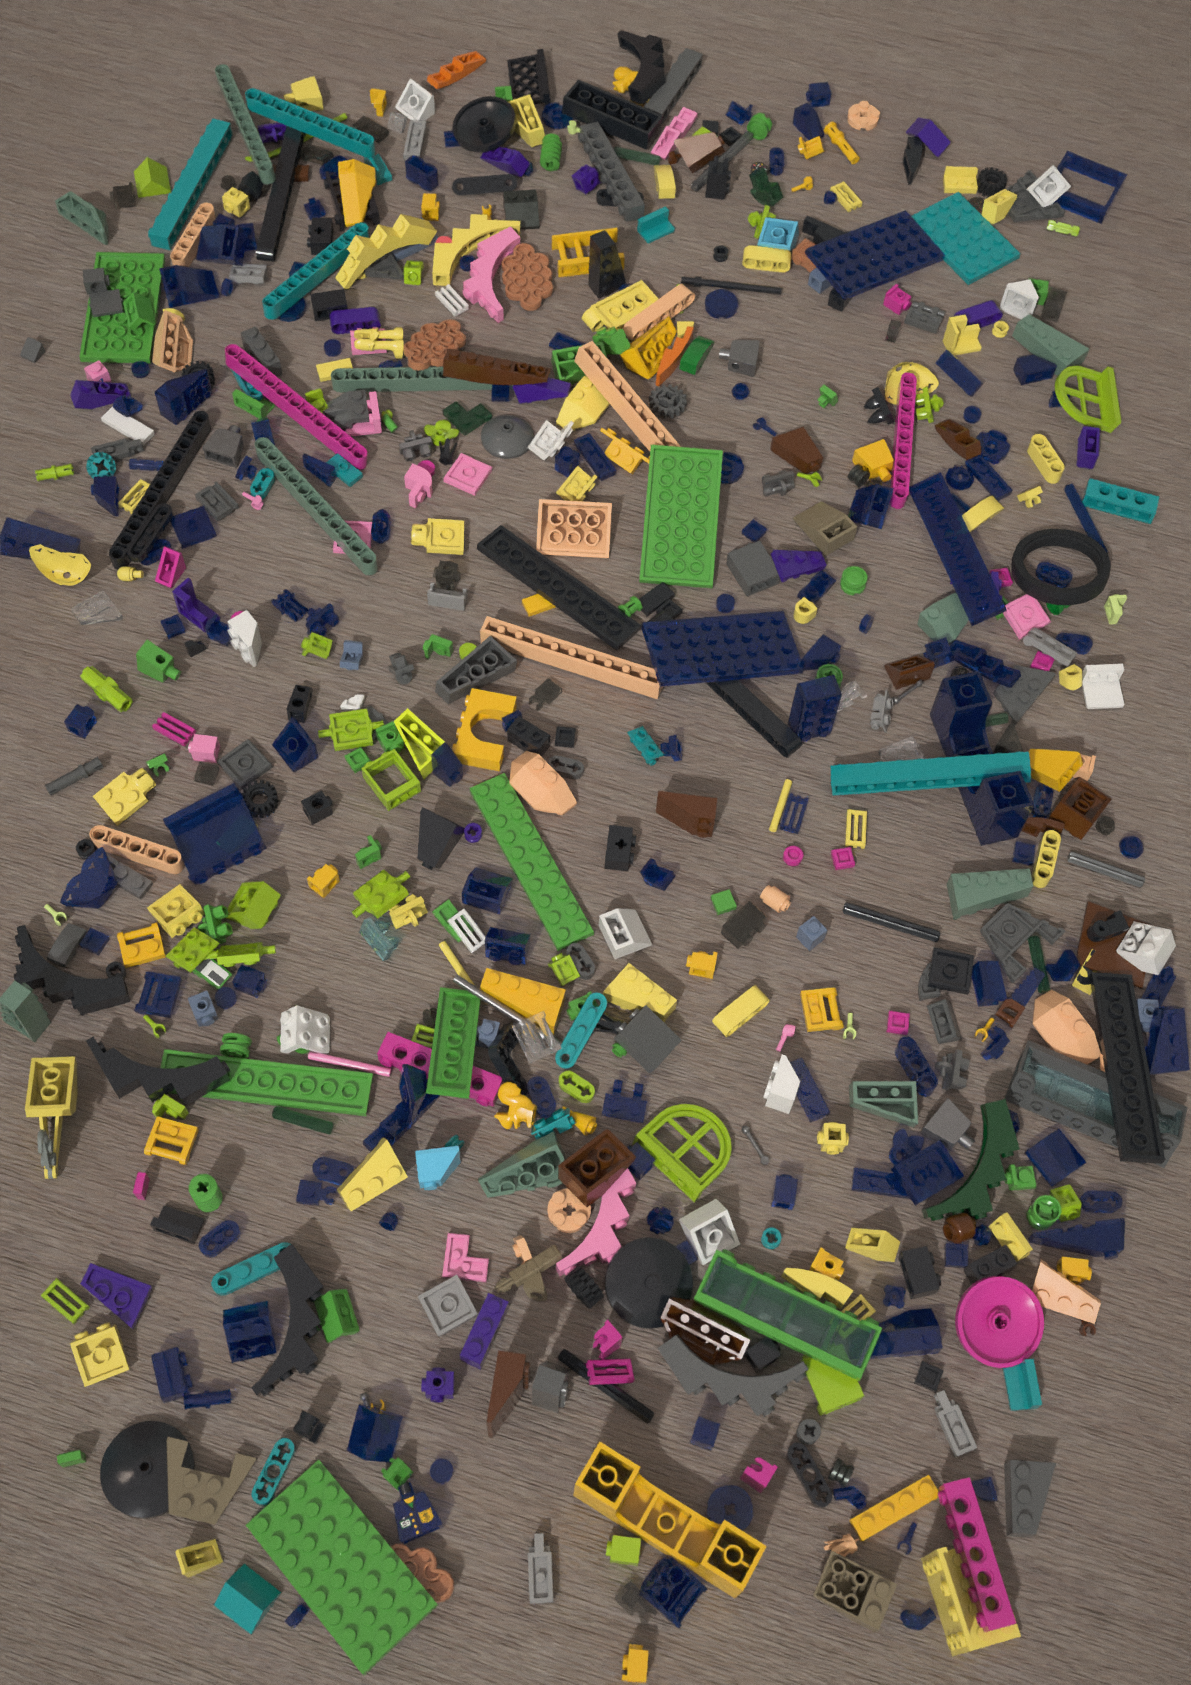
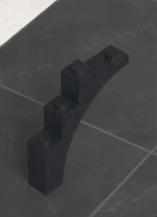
M620 30L617 33L620 48L635 55L641 63L638 74L628 86L630 101L643 105L666 83L663 69L665 65L662 38L650 34L644 38Z
M25 925L17 927L18 935H15L17 946L21 947V953L18 954L21 964L15 966L17 973L14 974V980L19 984L26 983L32 989L42 987L45 998L49 997L52 1004L71 999L73 1008L78 1009L81 1015L130 1002L127 984L123 976L107 979H89L63 972L48 963L36 951Z
M293 1244L273 1257L284 1276L288 1288L290 1302L289 1327L285 1342L276 1361L267 1373L251 1387L258 1397L261 1394L265 1397L275 1389L273 1385L279 1380L284 1382L294 1374L292 1372L293 1369L296 1368L300 1375L304 1372L308 1375L318 1367L316 1363L319 1362V1359L304 1338L308 1336L310 1339L320 1331L318 1327L322 1324L307 1302L311 1301L313 1303L323 1295L321 1291L324 1290V1287Z

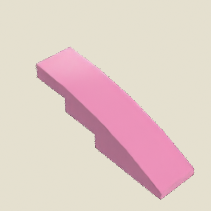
M683 107L679 115L674 117L671 124L666 126L651 154L666 160L669 157V152L676 149L674 140L685 137L698 117L697 112Z

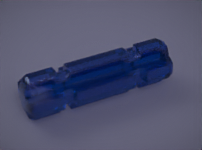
M130 459L129 468L149 471L156 469V471H159L164 461L156 460L154 462V460L139 459L137 461V459Z

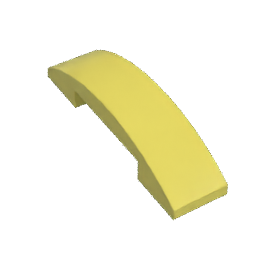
M989 496L959 517L942 532V535L955 546L986 520L993 518L1001 512L1004 507L993 496Z

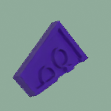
M773 550L771 553L781 583L792 577L793 579L799 578L802 574L809 575L822 571L827 566L821 551Z
M90 1263L81 1281V1285L132 1329H134L153 1288L151 1285Z

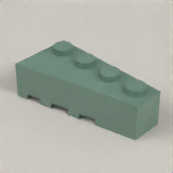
M1030 314L1017 322L1012 337L1057 376L1067 367L1082 364L1090 350Z
M1030 868L951 874L947 882V889L953 920L963 915L977 913V911L993 908L1001 903L1006 904L1028 897L1033 888Z
M14 981L0 997L2 1021L36 1042L51 1024L47 1017L48 1013L43 1009L44 1006L37 1001L39 998L32 993L34 990L26 983L21 985Z

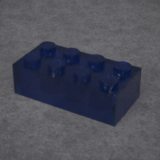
M835 675L797 683L788 725L802 742L815 737H826L832 732L842 696Z

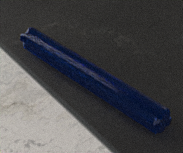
M1067 484L1064 491L1084 530L1108 554L1109 552L1075 486Z

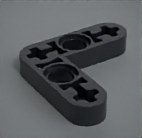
M513 1021L503 1025L489 1046L488 1054L504 1083L512 1082L517 1084V1087L521 1089L520 1094L527 1095L528 1085L510 1055L521 1038V1028L517 1022Z

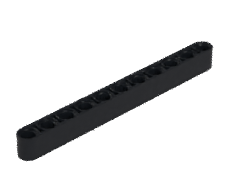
M289 126L286 127L275 171L276 180L272 183L257 244L256 258L261 261L275 262L295 180V168L299 164L306 133Z
M197 411L193 414L109 550L111 563L116 570L130 564L131 561L127 555V548L154 508L159 504L167 503L210 433L211 424L207 412Z
M660 611L647 621L649 630L781 755L788 758L802 747V741L798 735L666 612Z

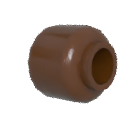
M967 1213L955 1214L944 1221L943 1233L949 1241L960 1244L975 1236L976 1222Z

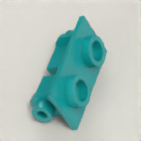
M643 726L627 732L630 742L635 745L638 751L642 752L641 755L646 760V764L653 766L657 762L656 758L664 756Z
M563 1108L558 1109L551 1117L537 1120L531 1128V1134L537 1140L554 1132L553 1129L555 1127L560 1134L573 1128L576 1122L573 1116L569 1117L570 1108L565 1110Z

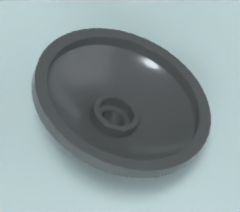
M515 415L496 416L490 419L481 431V442L485 450L491 455L503 459H512L524 455L529 450L527 447L534 438L533 429L530 424L523 418Z

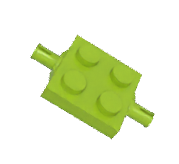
M367 709L329 714V729L318 730L319 738L331 736L335 751L372 746L373 730L383 726L384 723L383 720L371 722Z
M382 870L354 891L355 899L361 904L351 911L354 917L358 918L366 911L372 913L378 919L406 898L409 893L402 886V883L410 878L408 872L404 871L396 878L387 871Z
M262 942L223 945L220 949L212 951L205 960L217 959L218 965H223L224 967H232L236 963L253 965L260 961L261 956L264 954H276L275 945L263 946Z

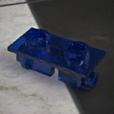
M1166 966L1159 975L1154 974L1141 999L1158 1000L1160 1009L1176 979L1173 972L1174 969Z

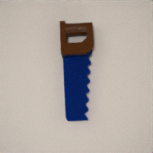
M1034 967L1033 971H1030V975L1026 976V980H1023L1022 984H1019V988L1015 989V993H1012L1011 997L1004 1000L995 1016L1010 1024L1009 1027L1013 1028L1023 1013L1026 1004L1043 980L1045 973ZM1009 1008L1017 1013L1014 1018L1003 1010Z

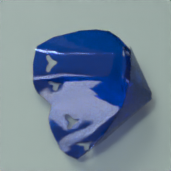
M103 847L91 854L83 863L81 873L68 882L60 901L61 904L68 907L99 909L108 900L115 890L118 881ZM93 862L95 868L88 869ZM79 882V888H73ZM69 894H71L72 900L66 901L69 898Z

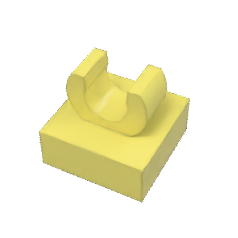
M1038 486L1017 495L1019 502L1026 500L1025 505L1027 508L1033 507L1032 499L1035 505L1041 503V499L1037 495L1043 492L1041 487Z

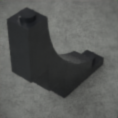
M807 215L804 219L802 232L813 236V243L815 245L817 244L823 250L825 249L828 253H831L830 265L836 272L835 284L829 295L828 306L843 312L861 286L863 276L862 273L853 270L857 254L847 250L851 235Z
M94 1036L86 1040L119 1099L143 1086L151 1102L161 1098L164 1094L166 1095L176 1090L184 1106H187L230 1081L227 1073L231 1071L225 1061L220 1062L217 1056L194 1066L163 1069L135 1062L122 1055L114 1047L107 1051L102 1041L97 1043Z

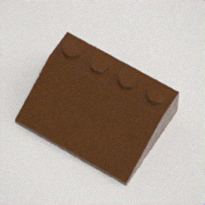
M498 1350L486 1421L488 1438H494L523 1396L524 1389L528 1390L530 1362H526V1354Z

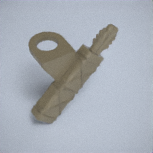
M555 1245L550 1246L545 1251L509 1272L510 1277L498 1281L494 1289L497 1293H505L511 1289L513 1284L517 1288L524 1284L523 1289L529 1298L540 1302L546 1301L548 1294L541 1272H544L563 1259L560 1251ZM532 1293H538L542 1296H536Z

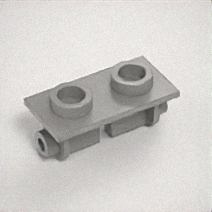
M885 690V696L877 694L874 697L873 711L879 712H872L870 721L872 729L877 730L879 727H883L885 733H887L888 725L891 724L890 709H893L894 705L893 698H890L887 690Z

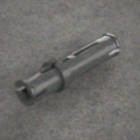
M96 757L83 765H78V768L45 784V787L50 796L75 782L88 778V775L104 767L99 758Z

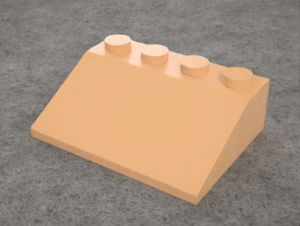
M539 499L536 550L543 555L609 558L612 503Z

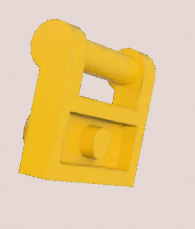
M157 922L152 923L149 927L127 933H117L125 968L166 958ZM154 934L152 939L130 945L126 944L128 940Z
M836 988L800 992L807 1032L831 1029L840 1030L844 1028L843 1021L840 1020ZM823 997L828 998L832 1021H827Z
M157 1116L146 1143L144 1154L165 1157L179 1161V1164L187 1165L199 1129L192 1125ZM157 1141L183 1147L180 1153L157 1147L155 1144Z

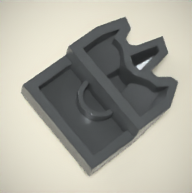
M365 390L347 391L328 402V409L323 411V414L328 419H334L332 422L341 429L352 428L353 423L369 422Z

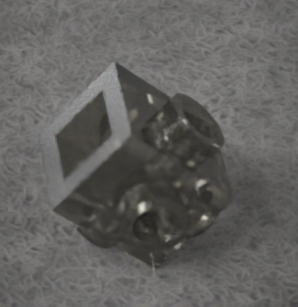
M440 560L439 566L435 567L433 577L436 578V588L455 591L456 585L461 579L458 564L452 561Z

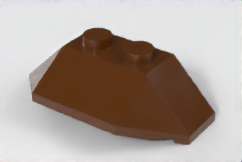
M670 1297L660 1317L670 1339L678 1334L695 1354L713 1366L741 1360L751 1340L735 1321L696 1303L694 1300Z

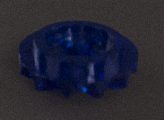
M955 465L953 468H949L945 476L947 484L956 490H966L974 482L973 473L969 471V468H963L962 465L960 467ZM959 474L962 475V479L960 481L958 478Z

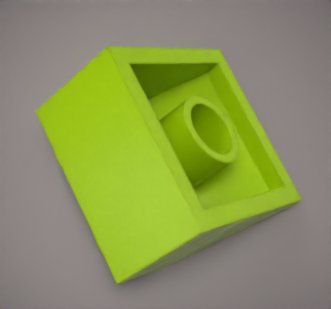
M264 881L242 883L227 908L229 915L226 919L250 929H262L267 924L272 910L277 907L281 895Z

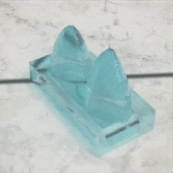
M369 917L363 921L359 933L382 961L390 958L392 951L398 946L399 938L385 935L390 922H374Z

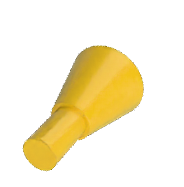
M570 1110L569 1117H574L576 1122L574 1125L585 1136L589 1133L592 1134L596 1130V1117Z

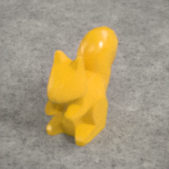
M618 67L614 71V77L618 81L612 82L615 86L613 90L619 93H625L626 90L629 91L628 86L635 79L638 72L632 71L628 67Z
M505 1082L498 1089V1098L503 1104L509 1106L508 1112H497L494 1117L500 1121L505 1129H510L513 1123L515 1129H518L522 1121L526 1122L528 1128H531L536 1119L537 1105L533 1104L527 1096L520 1094L521 1089L512 1082Z

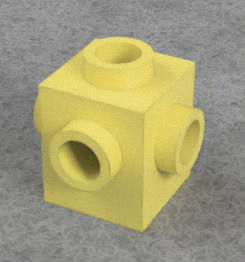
M234 187L222 196L224 209L228 213H232L240 218L250 209L248 195Z
M836 1122L824 1123L821 1131L817 1133V1144H821V1151L827 1152V1154H839V1152L843 1151L845 1145L848 1146L849 1135L846 1133L845 1124Z

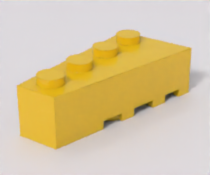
M486 968L480 989L538 1027L542 1026L549 1030L548 1033L554 1036L565 1002L566 989Z

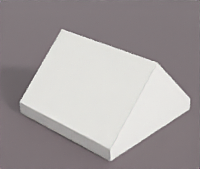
M410 78L395 108L411 120L425 121L435 114L434 96Z
M1052 165L1027 190L1042 207H1046L1054 203L1071 185L1056 167Z
M1031 280L1008 283L999 309L1019 319H1023L1028 314L1033 316L1039 297Z

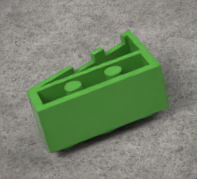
M603 342L595 343L607 358ZM581 346L552 350L551 363L557 380L573 385L579 382L583 376H586L574 361L578 348Z

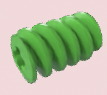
M547 134L542 139L540 164L547 171H556L560 167L562 143L558 135Z
M199 1174L190 1181L189 1193L197 1207L203 1212H213L218 1209L222 1203L223 1195L215 1179L208 1174Z

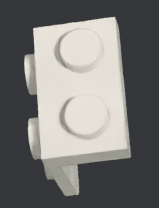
M546 420L527 448L542 460H545L548 456L552 457L564 445L565 442L563 440L565 437L567 438L573 431L571 427L574 422L570 421L560 431Z
M298 1005L281 1013L280 1052L288 1054L296 1049L303 1048L322 1054L329 1053V1015Z

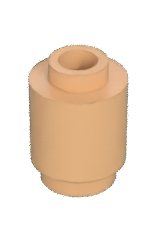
M766 886L760 896L763 903L778 913L785 912L791 904L789 901L790 896L775 886Z

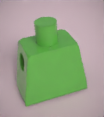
M146 640L136 653L138 671L160 682H165L168 677L175 681L180 677L181 671L174 667L173 657L149 640Z

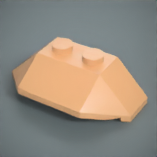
M164 310L155 334L152 362L172 372H179L183 368L186 369L185 365L188 364L190 366L193 339L183 324L182 317Z
M525 751L511 762L509 784L534 810L564 815L577 805V801L565 780L539 754Z
M1050 990L1034 1000L1032 1024L1051 1050L1086 1065L1100 1058L1101 1052L1095 1032L1069 998Z

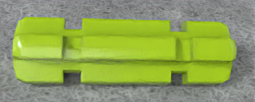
M1054 220L1048 221L1047 230L1053 231L1054 229L1056 230L1055 232L1067 235L1070 233L1071 236H1078L1079 226L1073 225L1071 227L1070 224L1055 223L1056 221Z

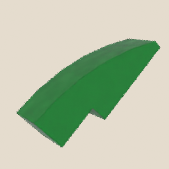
M701 336L696 337L682 356L679 370L696 375L699 367H702L712 349L714 341Z

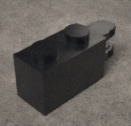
M714 156V161H709L705 198L725 200V193L729 194L730 183H727L731 178V171L728 170L729 157H725L723 162H718V156Z

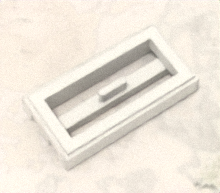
M449 284L446 285L445 289L441 288L440 292L438 290L435 291V296L454 317L469 309V305ZM443 295H445L448 298L450 303L444 298Z
M465 908L448 920V923L471 953L488 941ZM461 915L464 916V918L476 932L478 937L481 939V942H478V940L466 926V924L460 917ZM454 920H457V922L460 924V926L463 928V930L466 932V934L469 936V938H470V939L472 940V942L475 944L474 947H473V945L470 943V941L467 939V937L464 935V933L461 931V929L458 927V925L455 923Z

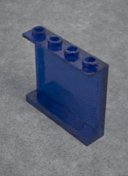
M235 783L163 819L189 872L188 878L195 885L205 883L208 878L222 874L226 869L239 865L245 859L257 856L267 849L245 799Z

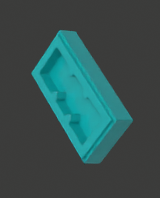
M338 453L325 463V468L349 487L363 477L361 471Z

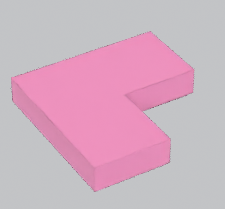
M448 1233L442 1278L450 1279L458 1275L460 1280L487 1281L489 1259L467 1257L470 1235Z

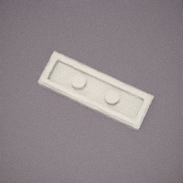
M113 406L101 417L103 423L132 440L140 439L143 446L155 435L154 430Z

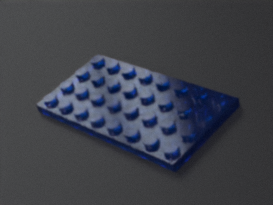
M906 210L811 246L805 251L806 256L844 300L943 261L945 257L941 249Z
M784 611L642 622L641 629L660 687L803 674L804 666Z

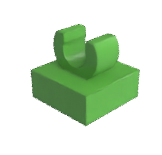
M823 384L819 389L821 395L818 398L819 405L822 408H825L828 403L835 406L838 402L837 394Z
M165 753L146 762L149 769L153 768L156 776H159L157 769L160 766L164 767L166 772L169 771L168 766L164 763L168 761Z
M397 1457L396 1460L393 1458L389 1460L392 1465L387 1471L384 1468L381 1471L384 1474L383 1477L399 1491V1486L405 1484L413 1474V1471Z

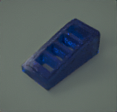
M303 454L304 467L327 486L331 487L337 478L335 466Z

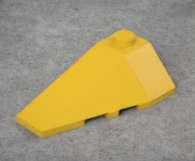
M355 159L338 162L346 227L354 226L364 221L368 209L367 204L372 197V189L376 185V170L374 167Z
M669 316L630 343V348L620 354L627 369L646 379H650L658 372L665 348L671 345L677 332Z

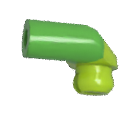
M387 409L385 412L382 411L380 417L384 425L393 433L398 429V426L391 419L393 413Z

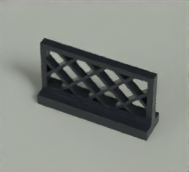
M537 49V54L507 60L512 100L526 96L523 93L529 90L531 91L529 93L531 98L535 94L540 96L539 98H532L534 105L545 103V107L552 106L543 49ZM531 61H536L532 66L528 64ZM519 64L516 69L511 67V65ZM524 67L528 69L525 73L521 71ZM532 71L536 73L533 77L529 75ZM517 74L521 76L518 80L514 79ZM525 78L529 80L526 84L522 82ZM533 83L538 84L535 88L531 87ZM518 85L523 87L520 91L515 90Z

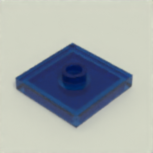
M204 506L175 515L170 521L182 549L217 537Z

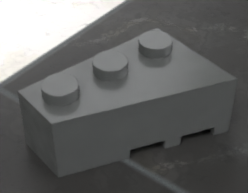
M1009 1460L1004 1464L1006 1536L1030 1538L1036 1535L1056 1463Z

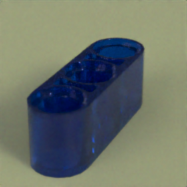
M907 1036L902 1037L895 1048V1056L909 1080L916 1081L917 1093L923 1097H928L933 1094L938 1085L937 1076L915 1040ZM901 1046L908 1047L910 1051H903ZM912 1064L919 1065L921 1069H914ZM922 1082L930 1083L931 1087H925Z

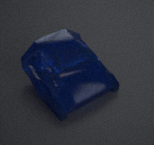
M667 1555L656 1563L642 1582L639 1595L652 1604L675 1627L680 1628L682 1620L700 1595L707 1591V1588L672 1556Z

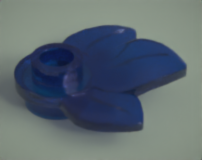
M904 1129L897 1131L892 1138L893 1147L889 1151L891 1163L898 1167L906 1165L912 1169L926 1165L928 1159L920 1154L924 1137H908ZM897 1152H899L902 1155L901 1160L897 1159Z

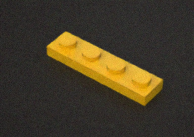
M927 1475L849 1521L862 1542L937 1499L938 1490L931 1477Z

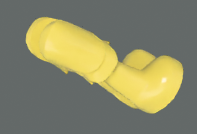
M402 327L379 331V328L354 331V337L358 339L354 342L356 349L365 351L390 350L393 351L395 358L402 359ZM378 339H392L393 341H378Z

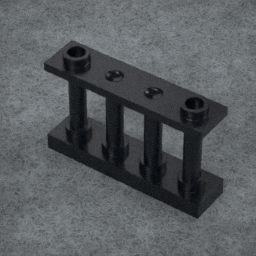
M329 171L325 172L326 179H323L325 189L329 190L336 213L334 215L335 223L340 226L342 232L344 231L343 222H345V219L340 210H343V204L337 201V198L342 197L341 190L334 191L333 186L340 185L339 178L331 180ZM371 192L372 197L368 201L365 218L372 219L373 225L380 224L379 211L373 192Z

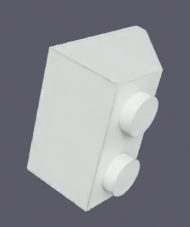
M717 1199L679 1219L685 1237L702 1265L712 1260L716 1249L721 1252L723 1249L729 1251L740 1245L728 1210Z

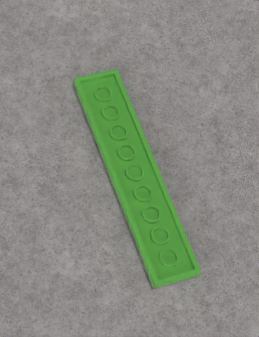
M505 773L469 788L474 801L557 951L593 936L594 931L516 792L509 784Z
M164 1049L160 1066L163 1069L194 1066L216 1056L220 1062H226L231 1071L227 1073L230 1081L202 1096L205 1098L367 1116L373 1073ZM176 1090L170 1092L171 1094H177Z

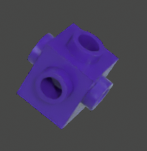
M587 164L571 175L576 189L584 194H587L600 184L598 171Z
M439 1367L432 1368V1371H426V1378H422L421 1391L425 1392L426 1399H430V1402L435 1403L444 1402V1399H454V1371H445V1368Z

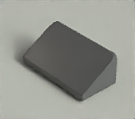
M943 999L927 1005L938 1044L961 1040L962 1037L950 1001Z

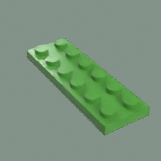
M440 987L426 1094L469 1099L480 999L467 990Z

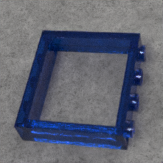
M1067 151L1057 167L1061 175L1067 168L1113 186L1115 189L1105 206L1068 191L1062 194L1054 203L1058 202L1063 209L1102 224L1121 191L1127 174Z

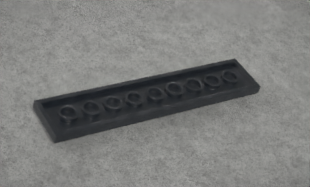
M502 525L477 544L478 551L618 651L640 631L641 625L627 616Z
M1092 972L1090 983L1120 1161L1162 1164L1165 1161L1132 975Z

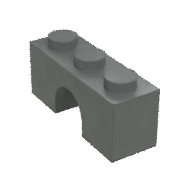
M254 326L241 332L242 344L246 352L250 356L255 357L260 364L276 377L283 375L279 358L258 328Z

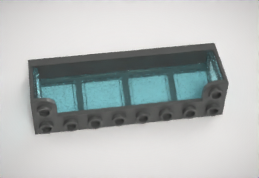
M1028 1040L1021 1052L1004 1099L1118 1148L1106 1073ZM1153 1093L1165 1161L1162 1164H1153L1165 1168L1181 1142L1188 1107Z

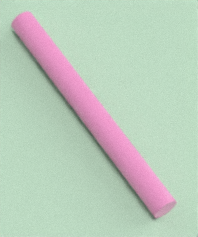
M310 1051L308 1055L310 1060L387 1077L391 1075L392 1069L313 1051Z

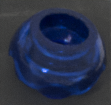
M1126 836L1119 843L1120 852L1129 859L1138 858L1144 851L1143 842L1136 836Z

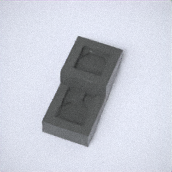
M68 923L50 949L47 960L66 967L76 955L77 946L87 936V930Z

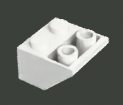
M245 610L227 621L229 626L227 631L232 638L230 642L234 649H239L243 660L246 663L249 662L254 668L257 666L262 641L257 622Z
M617 908L599 915V928L614 959L652 945L636 910Z
M1134 921L1116 951L1139 970L1159 975L1176 944L1172 930Z
M782 1054L780 1061L775 1060L763 1098L767 1099L766 1107L789 1114L800 1080L786 1055Z

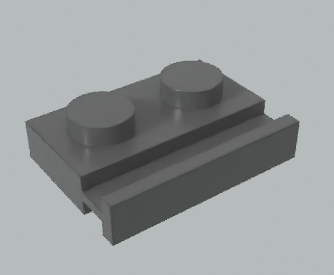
M217 481L213 486H208L195 494L198 502L216 521L231 514L232 510L239 509L238 503Z

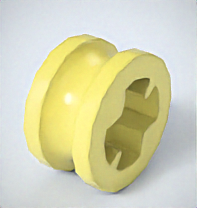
M997 321L994 324L992 333L998 338L1005 337L1009 326L1004 321Z

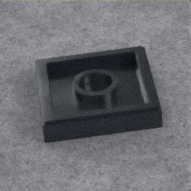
M934 947L927 987L968 995L974 955Z

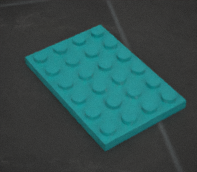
M959 192L907 218L906 223L967 285L1019 259L1021 254Z

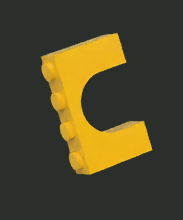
M472 688L470 695H467L465 699L466 711H462L460 719L462 726L457 728L456 738L458 740L457 744H453L451 754L454 755L455 763L500 771L504 758V745L483 742L477 739L471 730L477 722L483 719L513 722L517 707V697Z

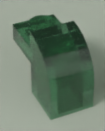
M759 167L749 175L753 186L750 192L754 199L762 205L774 206L784 198L779 183L769 182L764 167Z

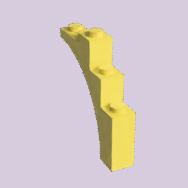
M400 214L392 228L378 224L370 238L355 235L347 248L350 254L335 278L344 289L349 290L360 274L374 261L400 247L414 244L429 245L437 230L427 220Z
M471 214L470 229L453 228L452 243H435L432 273L433 285H450L456 267L464 257L478 248L477 243L509 227L520 236V221L487 220V215Z

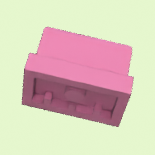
M369 392L370 400H367L369 422L353 423L352 428L346 429L348 435L360 436L382 433L376 392Z

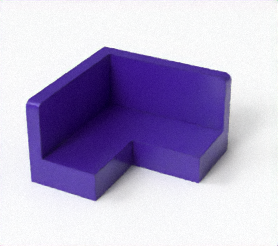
M918 117L906 131L907 135L919 137L936 157H939L951 143L930 119Z
M190 578L185 579L172 591L178 612L203 632H207L220 620V616L196 598Z

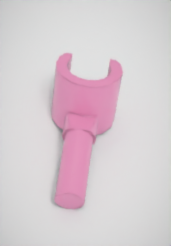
M246 492L242 493L244 497L252 501L251 506L254 509L260 510L264 503L261 496L256 495L254 497Z
M786 1024L784 1026L781 1039L776 1048L777 1051L781 1052L787 1036H794V1025Z

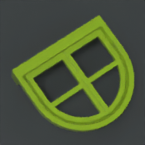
M1070 366L1057 376L1055 380L1057 399L1063 409L1073 419L1086 426L1099 428L1109 433L1121 424L1114 368L1108 366L1101 373L1082 366ZM1077 376L1079 390L1066 387L1065 382L1067 378ZM1082 377L1096 381L1098 396L1084 392ZM1067 394L1080 398L1082 412L1071 403ZM1085 400L1099 404L1101 419L1087 415Z
M679 1104L666 1108L636 1134L632 1143L693 1202L699 1199L702 1192L724 1171L731 1156V1139L723 1122L709 1110L692 1104ZM682 1116L694 1117L705 1122V1124L691 1136L673 1119ZM667 1122L687 1139L674 1153L669 1151L653 1136ZM711 1129L715 1132L719 1141L720 1152L718 1159L713 1157L698 1143ZM693 1146L714 1164L700 1179L679 1160Z

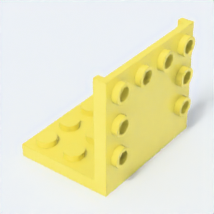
M939 1548L921 1558L952 1657L1021 1637L1017 1623L985 1633L983 1628L978 1626L976 1620V1613L978 1611L975 1603H972L969 1598L968 1588L970 1586L968 1579L962 1575L960 1568L962 1560L960 1554L955 1552V1549ZM971 1548L970 1557L974 1561H978L980 1558L979 1552ZM978 1573V1582L986 1586V1575ZM987 1597L985 1605L989 1610L993 1611L995 1609V1602L992 1598Z

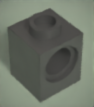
M104 268L83 270V283L87 295L108 291L107 286L110 285L109 275H105Z

